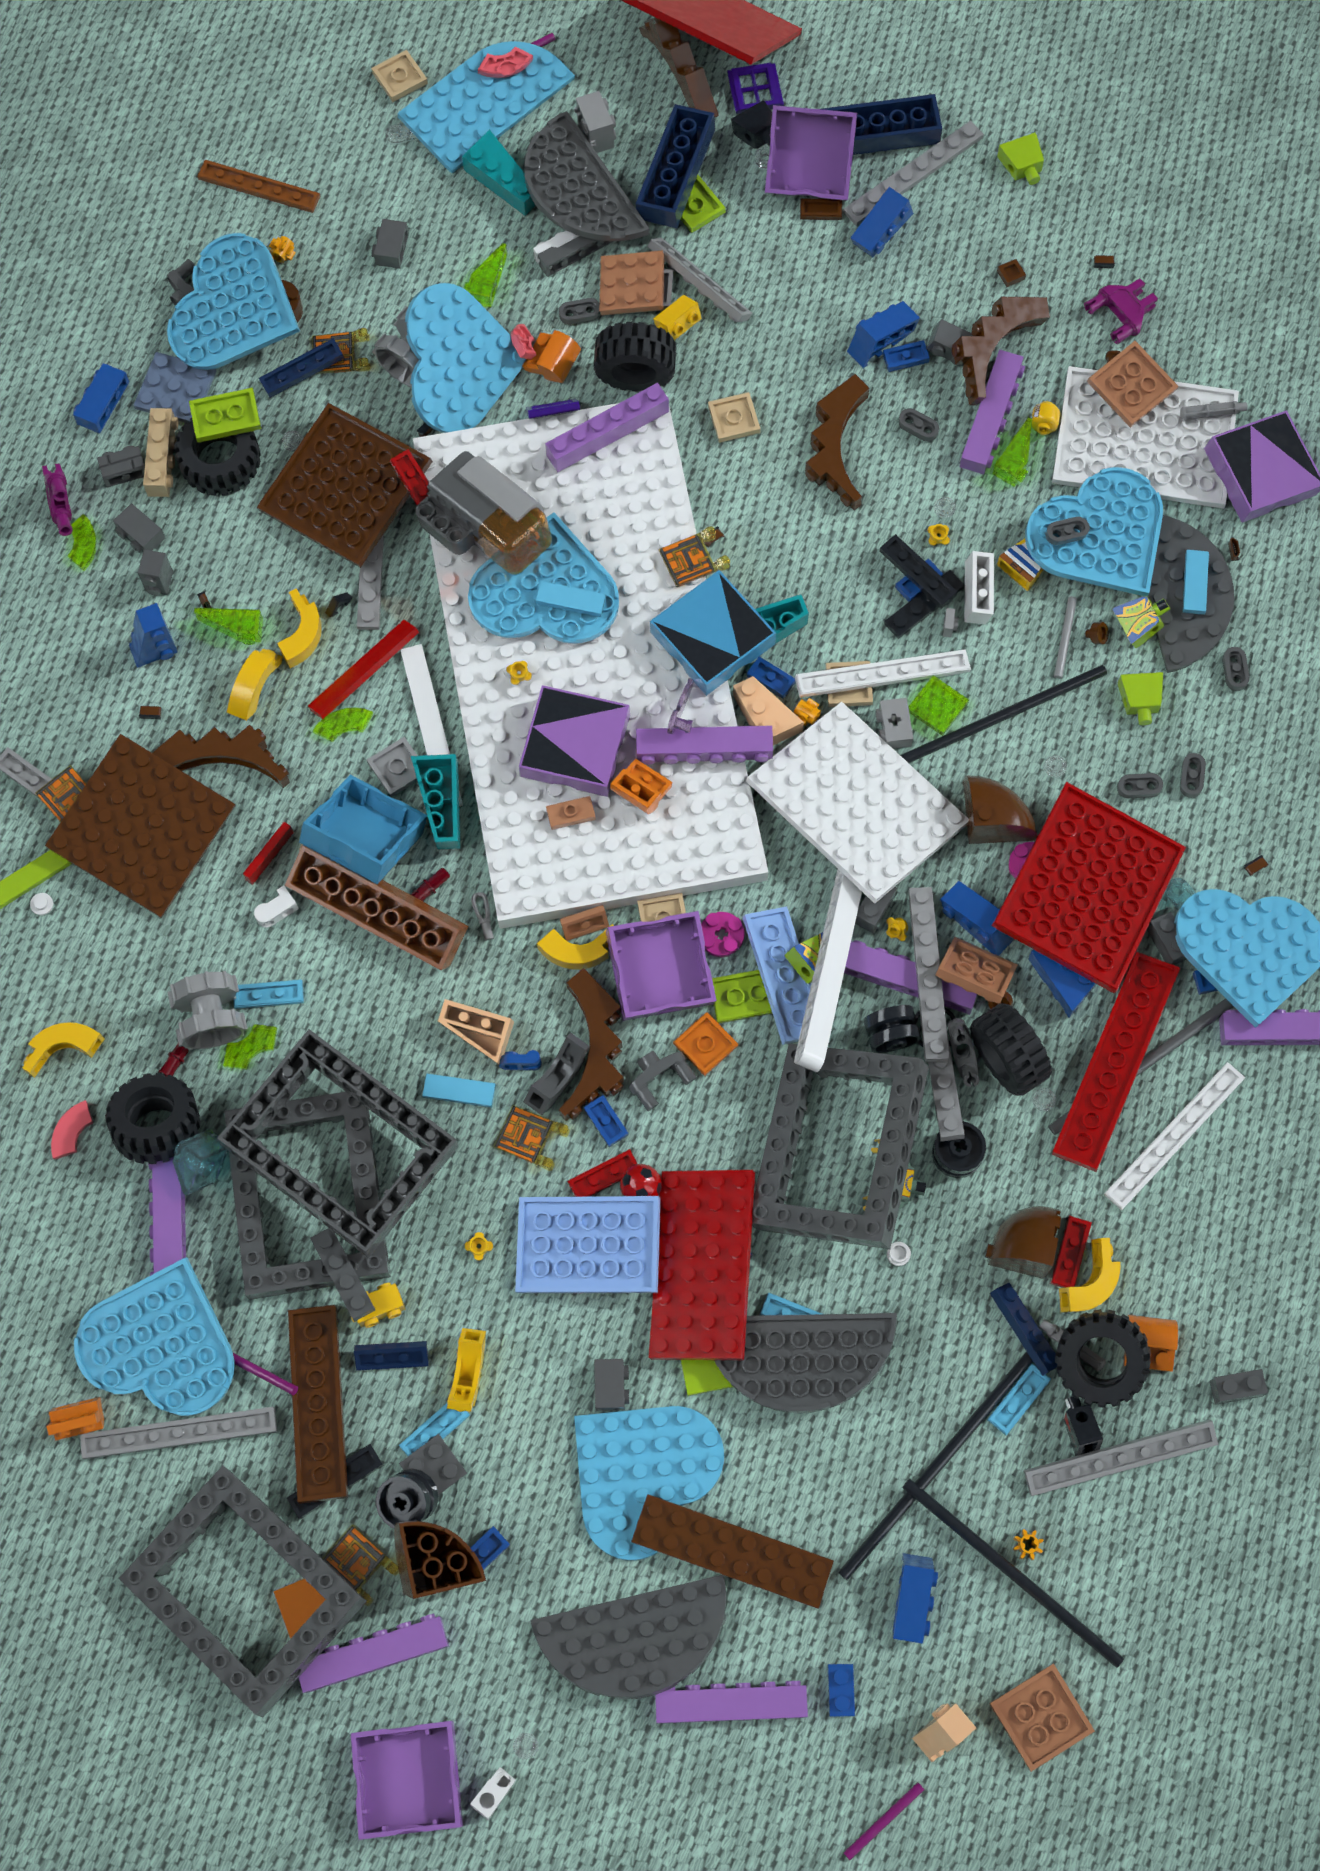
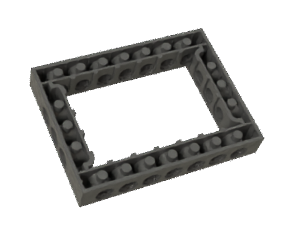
M310 1029L302 1036L217 1138L222 1147L367 1258L373 1254L458 1148L457 1139ZM315 1069L421 1148L415 1153L414 1160L405 1171L402 1170L399 1173L400 1177L389 1190H385L384 1197L375 1208H371L368 1211L366 1224L359 1220L353 1211L349 1212L338 1204L336 1198L333 1196L330 1198L321 1191L315 1182L311 1183L304 1178L298 1169H292L278 1154L274 1155L260 1140L256 1141Z
M789 1043L755 1188L752 1226L761 1231L890 1250L929 1067L921 1058L827 1048L824 1063L821 1069L816 1072L820 1077H840L847 1081L849 1079L864 1080L866 1083L875 1081L892 1086L864 1215L788 1205L784 1204V1201H787L786 1191L789 1179H792V1164L794 1156L797 1157L796 1147L799 1134H802L801 1124L804 1112H807L806 1102L809 1090H812L811 1080L813 1076L812 1070L794 1063L798 1044Z
M346 1091L289 1100L261 1134H268V1131L280 1129L288 1131L292 1127L305 1125L313 1127L315 1126L314 1124L332 1121L333 1123H338L344 1119L356 1215L359 1220L366 1224L368 1211L371 1208L374 1209L381 1200L369 1109ZM242 1108L224 1111L226 1127ZM229 1152L245 1296L252 1300L335 1286L321 1259L267 1268L269 1259L266 1256L264 1243L267 1239L263 1232L262 1218H264V1213L260 1208L259 1195H261V1190L258 1187L257 1174ZM386 1237L369 1258L362 1253L347 1255L361 1282L391 1277Z
M224 1465L118 1578L255 1715L262 1718L367 1602ZM226 1504L326 1599L257 1677H255L256 1674L252 1670L246 1668L238 1660L239 1657L235 1653L229 1651L221 1644L222 1640L203 1626L205 1623L202 1620L196 1618L186 1609L188 1607L186 1604L176 1599L170 1593L171 1590L154 1577V1575L164 1576L171 1570L170 1567L183 1553L186 1554L189 1551L187 1548L196 1538L206 1532L207 1526L217 1516L223 1514Z

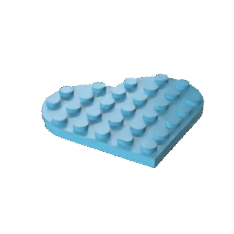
M242 233L221 236L202 250L200 253L201 257L193 269L192 281L194 291L184 296L174 307L176 310L172 318L169 319L167 326L168 341L173 352L188 366L201 370L222 367L300 332L270 251L257 238L249 237Z
M450 283L431 285L417 293L408 306L405 316L408 334L406 338L411 350L419 359L413 369L410 380L413 395L411 399L416 412L428 426L443 433L475 427L520 372L526 359L520 358L511 341L510 334L468 291L460 286Z
M1119 467L1102 469L1099 473L1091 477L1089 476L1085 480L1077 496L1064 495L1053 497L1033 511L1025 530L1027 549L1033 560L1042 569L1055 576L1136 595L1148 596L1163 517L1162 499L1159 492L1156 493L1150 485V481L1140 473ZM1072 517H1082L1088 521L1090 526L1089 532L1082 540L1062 545H1052L1045 537L1046 530L1052 522Z
M555 512L546 518L548 532L543 539L544 545L542 547L539 545H529L523 553L520 549L531 538L527 542L518 538L486 561L474 573L468 592L471 613L482 628L496 636L519 638L541 629L549 637L560 642L584 643L604 634L611 627L618 613L619 594L615 581ZM535 546V549L527 555L528 550ZM545 581L606 594L601 617L536 604L540 582Z
M1209 889L1190 896L1176 914L1174 924H1176L1177 935L1175 938L1183 955L1255 1028L1320 967V923L1307 908L1291 899L1271 896L1261 898L1249 905L1233 893Z
M187 1257L99 1302L84 1315L79 1323L80 1326L74 1338L76 1362L84 1377L99 1389L112 1392L113 1394H128L142 1389L147 1398L161 1410L176 1415L188 1416L201 1413L216 1405L224 1397L231 1385L234 1375V1356L231 1346Z
M680 1406L574 1416L582 1513L590 1538L602 1551L618 1559L641 1560L658 1553L657 1551L631 1542L646 1496L649 1494L677 1505L693 1503L704 1497L717 1483L724 1464V1448L717 1429L701 1413Z

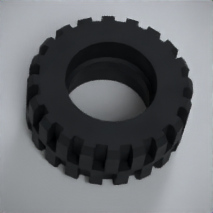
M620 322L615 323L614 326L606 327L596 337L593 367L597 377L603 383H608L611 387H617L620 390L638 392L656 383L664 387L674 377L676 342L669 332L666 333L665 329L657 328L653 324L647 325L644 322H626L623 324Z
M192 417L190 418V423H184L181 427L183 432L179 431L176 436L177 442L174 444V450L181 473L192 488L196 487L203 494L208 491L209 495L217 496L219 492H221L222 496L229 495L228 491L234 490V493L239 491L241 485L246 487L250 483V477L254 478L256 476V468L260 467L261 461L259 457L261 453L254 431L197 442ZM227 441L237 446L234 454L222 463L208 464L199 460L202 450L213 442Z
M998 1004L972 1021L970 1034L980 1057L984 1060L985 1065L990 1069L995 1079L1009 1093L1015 1096H1023L1049 1079L1052 1073L1050 1058L1047 1056V1051L1032 1026L1019 1014V1011L1012 1008L1009 1004Z
M148 1073L143 1074L141 1078L137 1079L136 1076L130 1079L131 1082L128 1084H122L119 1087V1091H115L111 1096V1101L107 1104V1113L105 1114L110 1136L119 1153L123 1154L128 1160L135 1159L136 1163L144 1164V1162H148L149 1164H157L158 1161L168 1162L170 1161L169 1158L173 1156L177 1158L184 1149L187 1150L192 1145L191 1140L194 1141L197 1138L201 1121L193 1092L187 1087L185 1082L177 1080V1077L172 1075L166 1077L163 1073H156V1075ZM165 1110L172 1112L165 1121L151 1127L135 1125L140 1117L151 1111Z
M1099 1309L1094 1310L1090 1314L1085 1312L1078 1319L1072 1320L1061 1335L1055 1355L1058 1377H1062V1384L1065 1389L1069 1388L1072 1391L1071 1395L1076 1399L1079 1397L1084 1399L1085 1404L1091 1406V1403H1097L1098 1407L1105 1408L1106 1404H1112V1407L1119 1406L1121 1401L1128 1402L1135 1393H1139L1144 1382L1147 1380L1151 1363V1351L1147 1344L1148 1339L1145 1333H1141L1140 1326L1136 1322H1130L1128 1316L1124 1314L1119 1316L1113 1310L1102 1312ZM1096 1337L1110 1338L1119 1343L1126 1353V1366L1123 1372L1111 1379H1100L1089 1374L1083 1368L1080 1361V1352L1083 1345L1088 1340Z

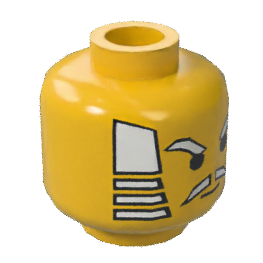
M1048 401L1037 404L1032 412V428L1042 435L1055 432L1059 425V408L1054 403Z

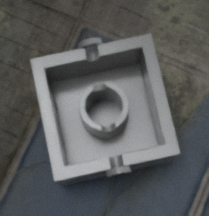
M600 91L577 97L576 107L574 108L575 113H577V123L580 130L596 153L614 148V140L617 139L613 128L616 127L614 116L612 114L609 115L608 102L606 98H602Z

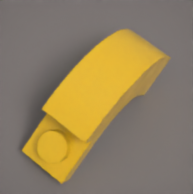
M297 588L290 591L289 595L301 617L299 628L293 635L277 643L290 669L305 661L314 652L320 641L322 631L321 619L315 602L309 604L305 594L300 595Z
M264 648L260 652L254 650L249 655L233 685L227 713L247 721L256 712L263 685L269 675L281 665L283 656Z
M552 929L537 943L538 950L549 961L567 969H588L601 964L609 958L608 951L606 950V948L609 949L606 930L592 942L576 945L566 941L555 929Z
M68 1022L52 1025L39 1032L28 1043L34 1051L27 1055L22 1069L35 1078L48 1058L56 1051L64 1048L79 1050L92 1058L105 1039L99 1032L83 1024Z
M1110 1238L1091 1240L1093 1268L1091 1276L1086 1283L1079 1287L1059 1288L1061 1313L1093 1309L1106 1301L1114 1291L1120 1275V1262H1112L1111 1260L1113 1247L1110 1243Z
M462 1328L458 1340L456 1369L447 1401V1409L471 1412L472 1407L475 1406L484 1358L486 1331Z

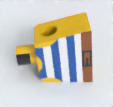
M1025 538L1002 553L997 562L998 567L1027 591L1044 570L1031 557Z

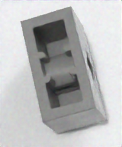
M907 698L880 701L879 709H876V720L881 722L882 729L879 730V736L893 749L911 747L913 733Z

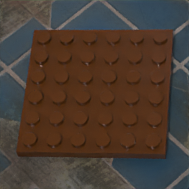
M328 403L264 495L257 509L361 568L410 496L389 462L390 459L409 449L424 474L433 461L421 452Z
M120 734L45 844V847L162 918L236 805Z

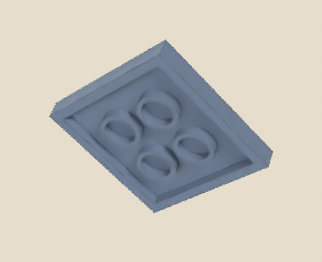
M156 352L134 403V408L150 413V408H172L174 416L178 417V421L190 423L192 415L189 401L207 396L216 374V369H196L188 366L178 357Z

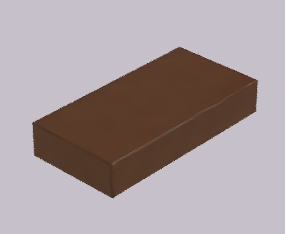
M801 198L800 219L842 220V200Z

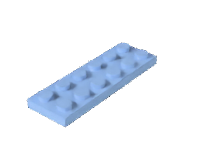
M786 906L745 914L743 921L782 1045L798 1042L812 983H806L784 956L789 950L799 944L788 908Z

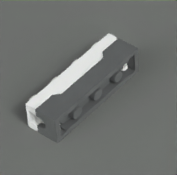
M569 231L559 232L553 238L546 242H540L533 248L534 259L545 275L549 277L614 241L589 239Z

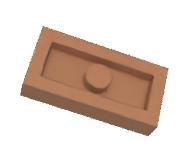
M590 796L546 806L551 830L596 820Z
M603 905L560 919L566 941L609 927Z

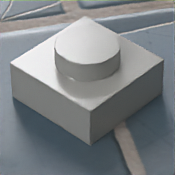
M946 608L943 637H952L953 630L957 631L959 618L955 617V609Z

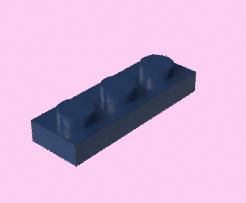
M427 1341L354 1345L356 1371L427 1367L429 1365Z

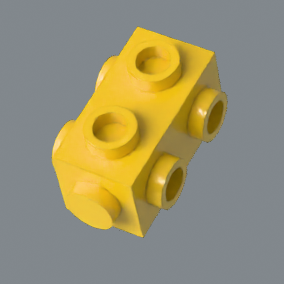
M684 294L653 318L656 327L665 329L666 333L669 332L674 340L702 319L698 302Z
M388 1282L378 1286L377 1291L371 1293L366 1291L375 1311L360 1318L357 1322L360 1327L370 1328L379 1324L378 1320L386 1317L393 1319L402 1314L401 1311L406 1310L397 1285L395 1283L391 1285Z

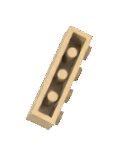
M150 408L143 481L148 497H169L170 488L173 487V475L171 473L172 468L175 467L173 451L174 444L177 442L175 430H178V417L174 416L172 408Z

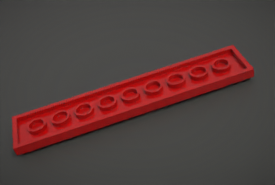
M1136 951L1054 1146L1052 1155L1097 1172L1179 974L1180 967Z

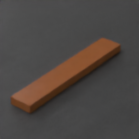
M204 160L197 176L199 180L311 213L314 212L321 197L318 192L209 160Z

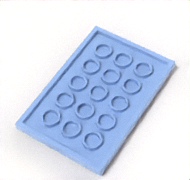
M519 1197L515 1292L658 1293L660 1197Z

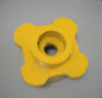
M936 524L928 527L927 531L930 534L928 542L930 545L949 544L948 526Z
M517 661L507 666L506 671L510 674V681L513 685H518L519 682L524 680L529 681L532 678V674L528 672L526 661Z
M889 917L886 920L888 924L886 934L890 938H898L900 941L906 940V933L908 932L907 922L902 918L894 919Z
M477 1232L470 1241L465 1243V1249L474 1255L475 1260L480 1261L487 1251L493 1249V1243L487 1241L482 1232Z

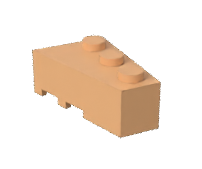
M752 676L733 685V696L749 726H772L773 745L803 732L804 722L755 677Z
M446 999L438 1019L439 1023L497 1064H499L501 1056L505 1053L514 1024L511 1018Z
M947 1703L942 1704L931 1714L934 1719L912 1739L929 1760L934 1762L944 1754V1751L949 1752L959 1745L976 1727L956 1703L951 1705Z

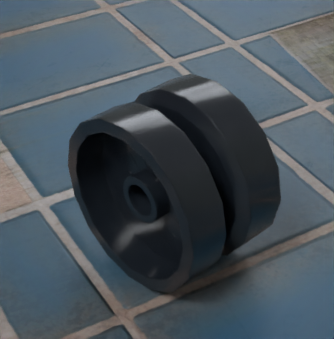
M892 1006L875 1011L864 1018L866 1032L873 1034L869 1038L872 1052L887 1053L910 1047L921 1040L918 1026L912 1024L916 1019L912 1006Z
M962 1121L965 1134L964 1139L941 1141L938 1132L932 1147V1158L937 1169L946 1176L953 1178H965L975 1173L981 1165L987 1149L982 1132L973 1124ZM956 1148H960L961 1151L957 1152Z
M407 1469L402 1470L382 1483L377 1491L375 1503L377 1512L383 1522L394 1529L396 1523L424 1521L430 1517L437 1507L439 1496L437 1487L429 1475L421 1470Z

